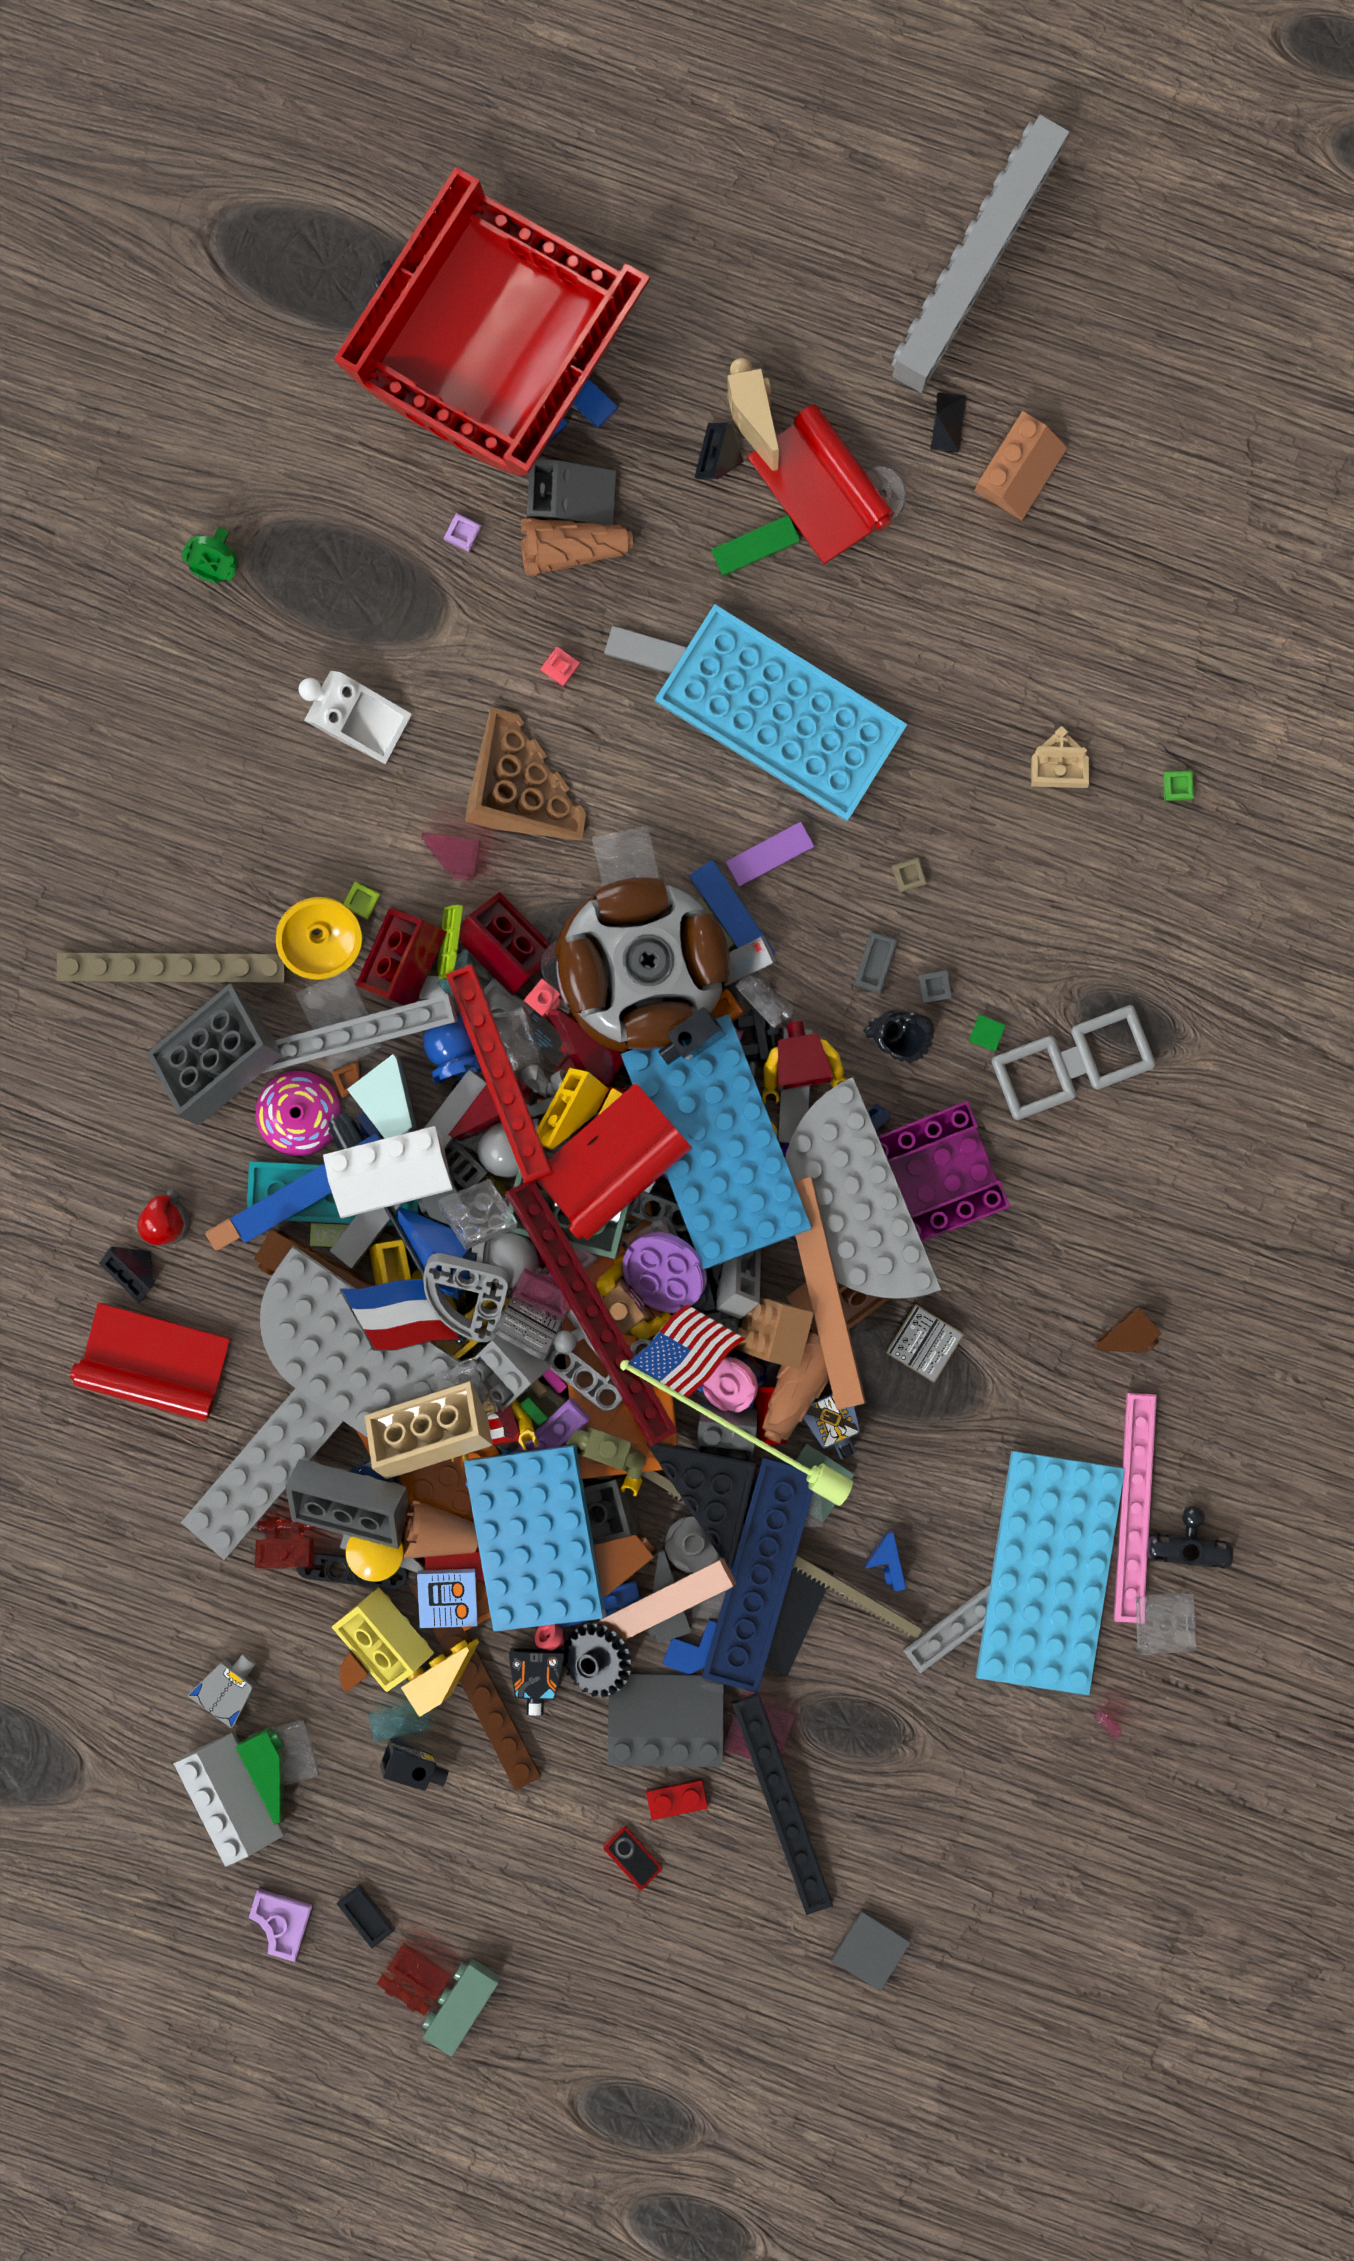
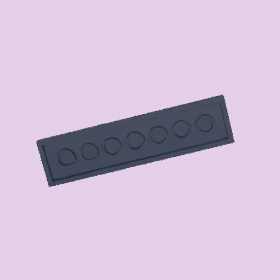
M763 1456L731 1570L737 1584L725 1592L702 1678L758 1693L814 1491L808 1488L809 1482L806 1480L808 1474L789 1463Z

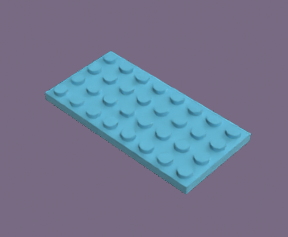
M716 604L710 610L654 700L655 703L846 822L907 726L900 719Z
M1011 1450L975 1676L977 1679L1089 1695L1125 1469Z

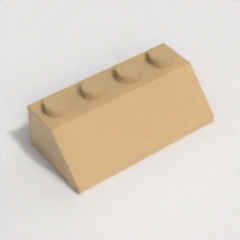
M470 1381L364 1416L372 1469L386 1479L492 1446L488 1417Z

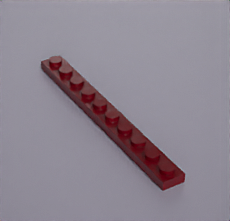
M523 1182L505 1193L649 1446L652 1447L678 1432L651 1384L629 1370L625 1369L623 1371L620 1368L623 1360L631 1361L635 1356L536 1183L532 1182L526 1185Z

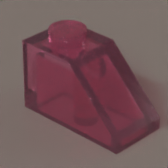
M422 833L421 839L446 872L452 874V879L468 881L469 876L476 877L480 850L479 840Z

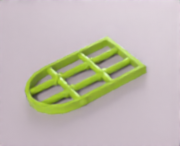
M462 905L444 907L441 929L447 932L439 949L437 962L438 976L442 980H448L446 974L454 970Z

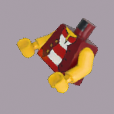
M478 1385L480 1402L489 1421L492 1446L519 1441L522 1448L527 1451L526 1443L529 1440H533L535 1446L538 1447L539 1441L534 1434L532 1419L521 1407V1403L515 1400L502 1411L482 1387ZM468 1453L463 1455L464 1462L468 1460Z

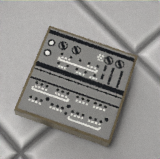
M915 1304L885 1353L935 1383L964 1334Z

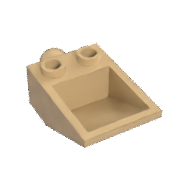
M738 358L730 366L731 375H727L728 401L733 424L772 471L778 470L779 448L769 407L771 406L769 379H763L761 369L753 370L749 360Z

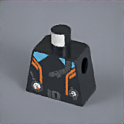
M510 1648L509 1661L514 1696L517 1699H527V1715H543L544 1699L553 1700L556 1698L564 1659V1649H555L548 1652L543 1649Z

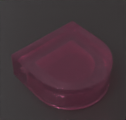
M1099 1710L1093 1716L1114 1739L1122 1733L1119 1726L1103 1710Z

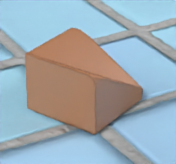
M230 1219L223 1221L205 1233L216 1251L241 1238Z

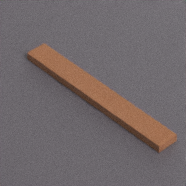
M813 1177L796 1180L794 1184L812 1228L809 1231L796 1235V1240L836 1410L865 1404L866 1400Z

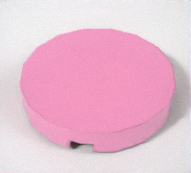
M725 1357L702 1388L710 1403L719 1410L741 1412L748 1408L757 1396L758 1384L749 1366L739 1359Z

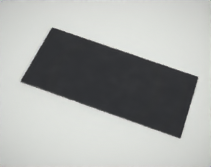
M817 1565L818 1567L824 1569L825 1571L829 1572L830 1574H832V1575L834 1574V1572H832V1571H830V1570H828V1569H826V1568H824V1567H821V1566ZM797 1567L791 1571L765 1667L785 1676H788L827 1589V1587L824 1588L825 1583L820 1585V1580L815 1583L816 1578L811 1580V1575L806 1577V1572L804 1574H801L802 1570L797 1572Z

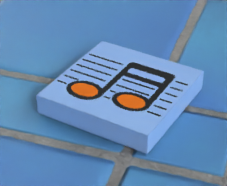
M475 1569L418 1570L420 1628L470 1627L478 1625Z

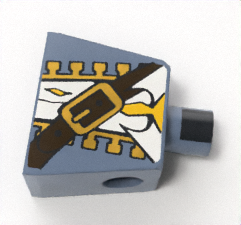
M833 1393L814 1400L804 1420L823 1449L834 1445L840 1459L856 1453L850 1437L860 1433L854 1406L836 1410Z

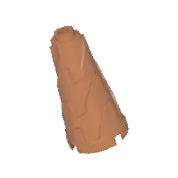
M525 518L521 521V532H526L527 535L521 539L524 570L527 572L526 576H536L539 573L568 569L575 565L588 564L601 559L623 556V553H628V549L633 548L632 532L627 531L621 525H601L568 520H537L533 518Z
M812 1332L808 1334L800 1368L781 1365L777 1375V1384L768 1403L769 1410L762 1428L766 1431L765 1436L777 1443H780L781 1439L787 1440L798 1422H802L815 1398H819L829 1381L819 1335Z

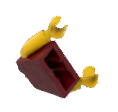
M794 1021L786 1024L789 1038L778 1040V1047L770 1051L764 1065L765 1089L762 1093V1100L766 1104V1095L771 1093L776 1096L777 1104L779 1102V1091L831 1083V1087L834 1088L839 1082L846 1081V1077L843 1076L844 1069L839 1053L827 1040H820L818 1034L805 1035L803 1021Z

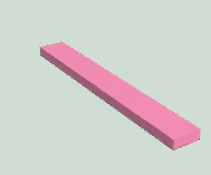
M1127 1392L1122 1465L1125 1471L1120 1500L1114 1604L1115 1622L1144 1623L1156 1394Z

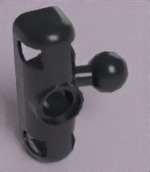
M1189 1506L1182 1514V1521L1186 1525L1185 1536L1162 1533L1150 1534L1148 1537L1147 1557L1152 1561L1227 1569L1233 1562V1546L1224 1540L1198 1538L1197 1530L1203 1524L1205 1514L1199 1507ZM1157 1536L1168 1537L1169 1543L1157 1541ZM1215 1542L1225 1543L1226 1549L1215 1548ZM1188 1544H1193L1197 1547V1554L1195 1557L1187 1559L1183 1556V1549ZM1156 1556L1167 1557V1559L1156 1558ZM1213 1563H1223L1225 1565H1214Z

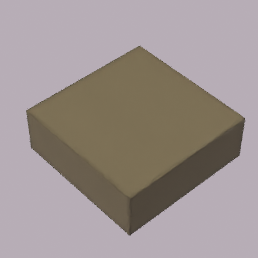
M919 857L891 866L899 893L927 885Z

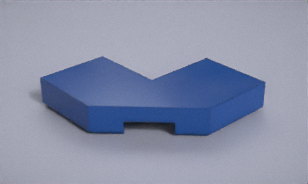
M708 1619L699 1646L679 1638L671 1639L662 1665L687 1674L704 1668L717 1622Z

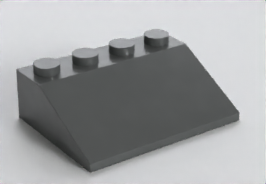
M231 983L147 1053L178 1116L198 1126L283 1056L272 1034Z
M630 1673L625 1686L615 1694L609 1695L607 1765L723 1767V1684L702 1678V1674Z

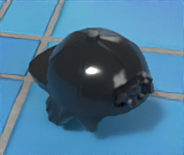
M901 1009L888 1010L878 1018L868 1020L869 1025L863 1029L866 1037L874 1038L875 1043L883 1052L890 1054L893 1059H898L901 1062L905 1060L912 1063L922 1059L923 1054H928V1047L932 1046L931 1041L934 1038V1024L930 1018Z

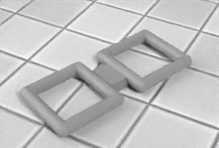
M1128 1005L1073 1026L1071 1033L1076 1047L1060 1052L1055 1037L1050 1035L994 1056L992 1058V1065L1012 1117L1015 1120H1020L1073 1100L1076 1097V1091L1071 1079L1087 1073L1092 1087L1099 1090L1155 1068L1154 1056L1134 1006ZM1127 1018L1143 1061L1100 1077L1084 1034ZM1047 1049L1063 1091L1021 1107L1005 1064Z

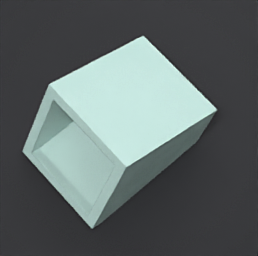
M392 1054L347 1089L385 1139L410 1133L417 1129L402 1062L397 1056Z

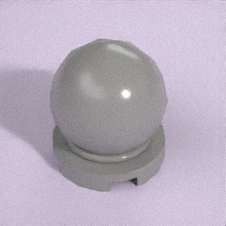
M532 1118L537 1130L540 1121L538 1118ZM502 1122L489 1126L481 1134L478 1143L477 1153L482 1165L487 1171L497 1176L508 1178L516 1176L519 1167Z
M478 1228L475 1231L472 1252L477 1253L476 1262L504 1269L509 1275L508 1289L520 1287L532 1279L538 1266V1254L534 1244L526 1236L512 1232H501L492 1238L489 1229ZM470 1271V1279H473L475 1275ZM493 1279L492 1282L497 1286L499 1280Z

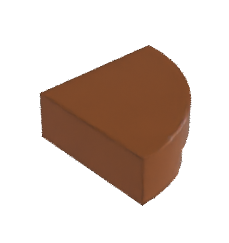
M358 1061L331 1072L342 1098L350 1095L347 1089L360 1080V1065Z
M352 1652L345 1657L340 1668V1683L345 1693L369 1674Z

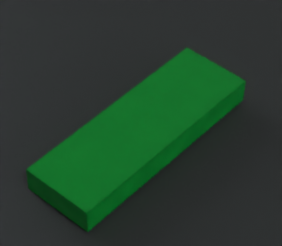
M789 515L715 547L711 549V553L722 577L796 545L800 543V539Z

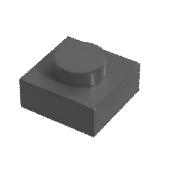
M947 970L918 975L923 1004L952 998Z

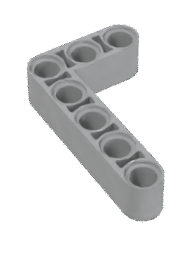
M554 1338L547 1353L537 1351L548 1363L549 1369L600 1410L606 1412L613 1411L623 1401L609 1375L605 1379L573 1352L565 1354L556 1350ZM648 1339L637 1340L630 1347L634 1356H636V1348L641 1345L648 1346L651 1341ZM561 1354L567 1355L571 1360L570 1366L564 1370H560L554 1365L555 1358ZM587 1372L592 1375L593 1383L591 1386L582 1388L577 1384L576 1380L580 1373ZM605 1390L612 1391L616 1396L615 1402L610 1406L603 1405L599 1400V1395Z

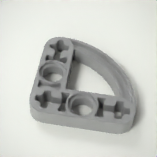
M442 1253L432 1254L425 1266L424 1290L428 1303L434 1313L446 1326L466 1338L485 1343L494 1339L508 1289V1273L497 1266ZM436 1265L442 1266L441 1271L435 1270ZM452 1268H455L454 1275L450 1274ZM463 1270H469L474 1273L475 1277L467 1280L462 1278L459 1273ZM493 1279L499 1280L496 1291L491 1290ZM439 1284L479 1293L472 1320L464 1317L452 1308L444 1298ZM491 1300L498 1307L492 1310L487 1309L482 1305V1302ZM483 1318L488 1319L486 1331L480 1329Z

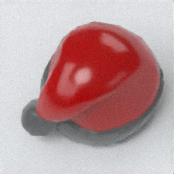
M168 1189L165 1195L155 1196L138 1215L136 1221L139 1237L149 1245L158 1247L170 1246L181 1241L188 1233L190 1216L184 1205L178 1202L179 1193L175 1189Z

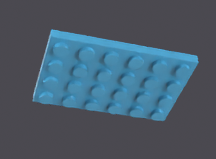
M577 1446L554 1447L473 1458L465 1461L464 1466L493 1632L603 1619L606 1613Z

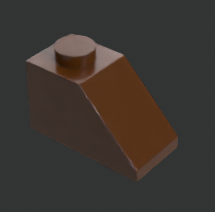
M1134 1307L1092 1345L1098 1350L1141 1353L1145 1350L1149 1352L1159 1343L1157 1338L1162 1333L1140 1308Z

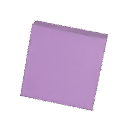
M456 513L444 536V540L470 553L482 529V525Z

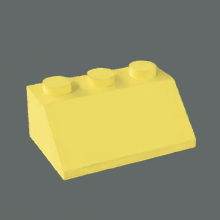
M379 1587L332 1626L333 1630L386 1692L413 1674L434 1654L427 1641L416 1632L409 1620L400 1613L391 1602L389 1596L384 1594Z

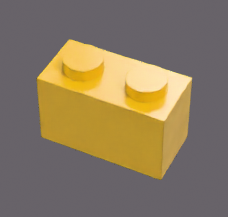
M402 1240L375 1244L369 1248L376 1285L393 1281L411 1280L405 1245Z

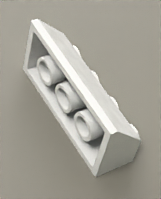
M436 1126L323 1155L328 1182L341 1218L453 1190L442 1136Z

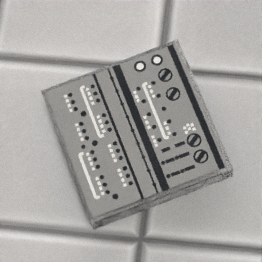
M515 1288L492 1333L544 1361L565 1315Z

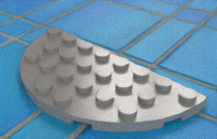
M852 1077L826 1092L814 1103L798 1124L785 1156L792 1179L796 1181L813 1177L837 1282L855 1291L881 1298H915L941 1291L942 1288L855 1079Z

